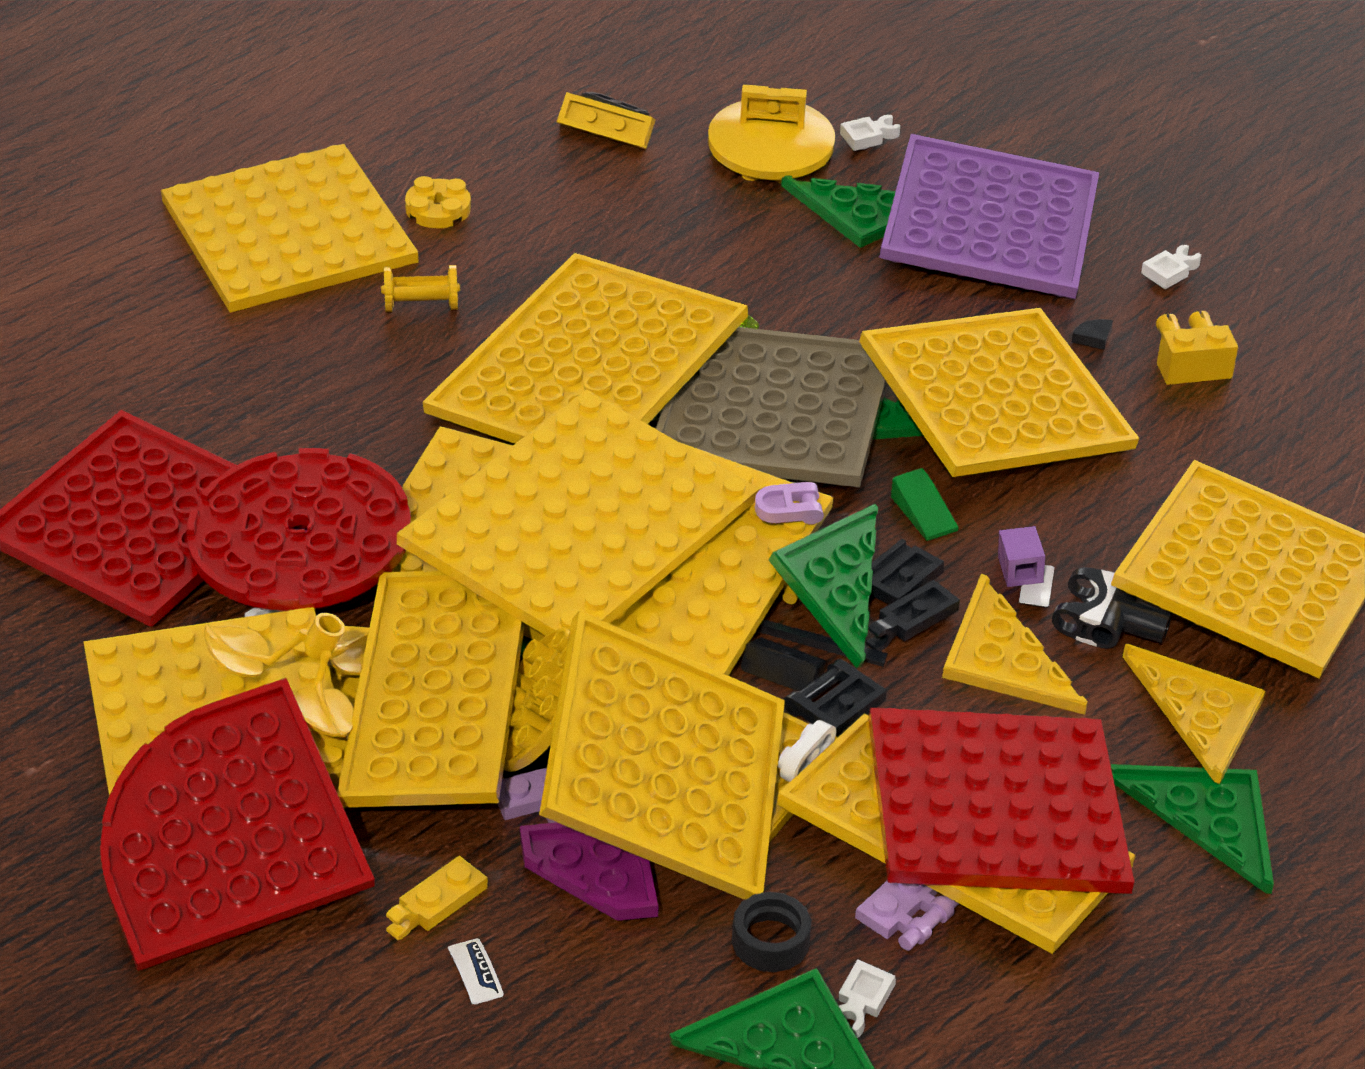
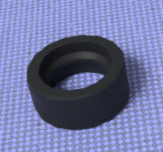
M775 892L755 894L742 901L734 912L732 946L736 955L746 965L759 971L779 972L789 970L801 963L809 951L812 920L807 908L793 897ZM767 920L778 921L788 925L796 932V935L785 942L766 943L754 938L747 932V929L757 922Z

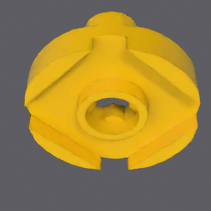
M427 176L416 178L414 186L407 191L405 196L406 214L409 218L410 214L416 217L417 224L428 228H447L453 226V220L459 219L461 216L462 221L465 220L471 211V197L466 189V183L457 178L451 180L432 179Z

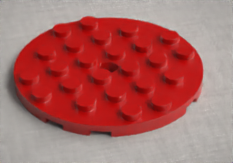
M299 448V454L277 457L276 452H271L244 461L221 474L201 493L202 500L195 509H191L186 528L191 561L198 574L210 587L229 599L245 605L268 610L289 611L311 607L316 609L340 602H347L378 584L379 577L384 572H392L406 552L404 548L397 545V533L411 523V514L408 499L403 488L391 474L379 465L351 453L346 458L330 455L329 449ZM297 526L299 528H307V531L305 532L304 529L296 530L292 528Z

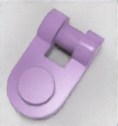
M801 482L770 485L763 487L756 494L755 512L761 520L768 523L803 521L806 524H816L824 517L822 506L817 502L819 493L815 483Z

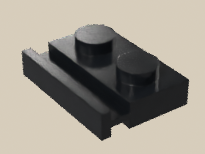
M901 539L872 562L873 576L870 595L890 605L940 576L944 572V561L917 546L913 548L907 546L906 540Z

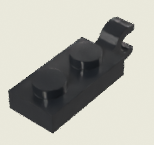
M933 580L881 609L879 620L873 622L868 627V630L875 636L867 640L866 644L874 650L882 651L891 643L896 635L905 642L957 612L960 599Z

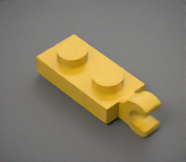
M461 856L456 857L399 898V904L392 907L386 913V917L394 922L386 928V931L397 940L407 936L418 925L429 931L487 889L488 877Z

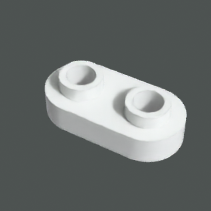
M817 720L813 725L808 724L802 731L800 739L792 747L788 746L782 752L778 761V768L781 769V778L788 782L794 779L834 742L836 728L822 720Z

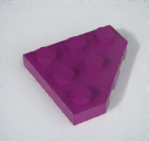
M557 822L520 826V842L525 868L617 921L658 917V902L649 860Z

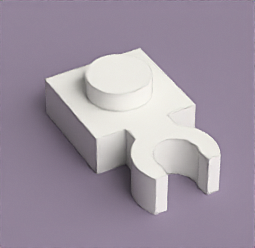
M892 115L881 116L877 121H872L870 117L841 123L840 134L853 151L863 150L881 145L883 138L895 139L899 137L900 125H892Z
M1188 245L1179 246L1174 255L1165 250L1143 262L1141 273L1162 288L1167 289L1187 278L1189 270H1195L1199 267L1201 254L1197 253L1194 256H1187Z
M858 959L839 991V1001L845 1003L840 1005L839 1008L846 1019L855 1021L852 1030L857 1038L862 1035L865 1029L864 1015L868 1013L878 1017L896 984L895 975Z

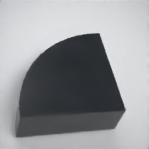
M1095 319L1080 324L1074 330L1071 342L1105 350L1112 330L1113 320Z

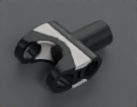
M1081 567L1072 572L1068 581V588L1083 603L1073 601V603L1064 602L1056 606L1052 615V623L1060 633L1080 642L1105 649L1116 646L1122 632L1158 643H1164L1172 619L1171 612L1136 602L1137 596L1130 595L1112 586L1113 572L1090 567ZM1077 579H1086L1094 587H1083L1078 584ZM1060 614H1067L1073 617L1076 624L1065 622Z

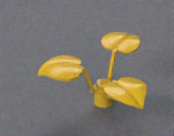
M320 613L316 616L309 631L301 629L294 639L274 654L267 656L269 654L268 644L257 632L240 626L206 625L204 636L211 656L223 669L240 677L255 678L260 676L263 671V664H273L299 643L304 642L307 655L313 659L321 660L314 682L315 689L304 687L299 689L294 695L307 726L312 730L331 737L338 736L342 738L349 734L353 726L351 722L353 706L350 700L338 689H323L322 682L329 660L332 666L342 673L348 675L361 674L369 633L368 627L344 626V623L337 616L330 613Z

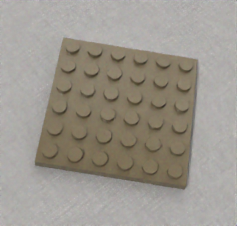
M738 327L663 407L656 429L680 443L778 478L860 487L887 382L859 343V340Z

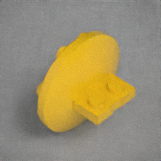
M743 84L741 101L725 107L712 119L708 129V145L713 156L721 164L741 174L745 180L755 181L764 179L775 180L781 183L782 177L786 175L798 178L825 166L834 151L835 132L831 123L823 114L806 105L807 90L768 88V86Z
M570 627L557 629L540 641L533 639L528 643L523 652V659L520 661L504 771L513 772L526 767L551 746Z

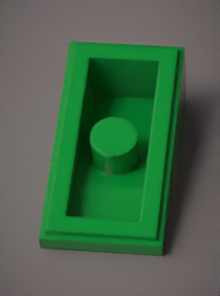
M923 468L893 478L891 498L926 541L958 531L957 523L931 478Z

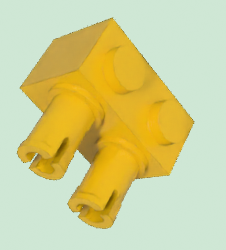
M1199 311L1190 315L1188 323L1191 329H1181L1178 319L1174 314H1169V320L1166 314L1161 315L1157 319L1156 327L1161 334L1157 365L1166 385L1231 379L1233 377L1238 345L1228 325L1214 326L1209 313L1206 311H1202L1201 315Z

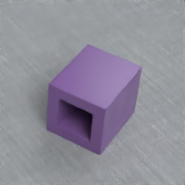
M1036 527L999 530L998 559L1007 587L1044 583L1045 554Z

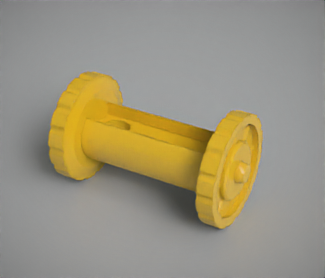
M449 265L448 275L412 277H393L391 267H384V285L381 286V293L385 294V312H392L394 302L429 300H449L451 310H458L457 292L460 291V284L457 283L456 265Z

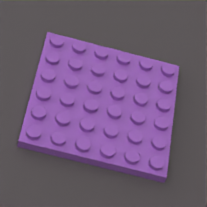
M911 134L879 258L895 263L920 266L929 270L949 272L958 276L987 280L991 283L1016 286L1025 290L1050 293L1058 297L1076 299L1099 172Z

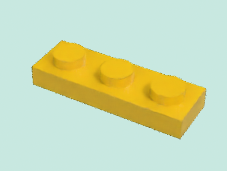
M566 92L557 119V123L645 150L656 121L651 116Z

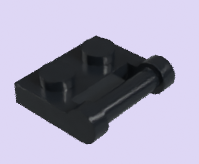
M836 659L828 665L827 671L799 692H791L783 700H785L784 707L789 714L796 717L800 715L811 724H814L817 720H822L836 728V737H838L864 713L869 714L870 708H877L885 702L887 690L846 661ZM836 683L839 684L831 691H829L827 694H825L823 697H821L819 700H817L816 702H812L815 698H817L831 686H833Z

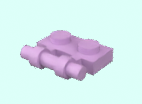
M886 881L856 909L855 918L886 939L899 930L903 933L898 939L900 946L905 950H911L917 943L923 944L932 935V929L939 922H947L954 915V908L959 903L946 896L935 897L938 892L924 884L888 883ZM920 909L926 912L922 917L912 918Z

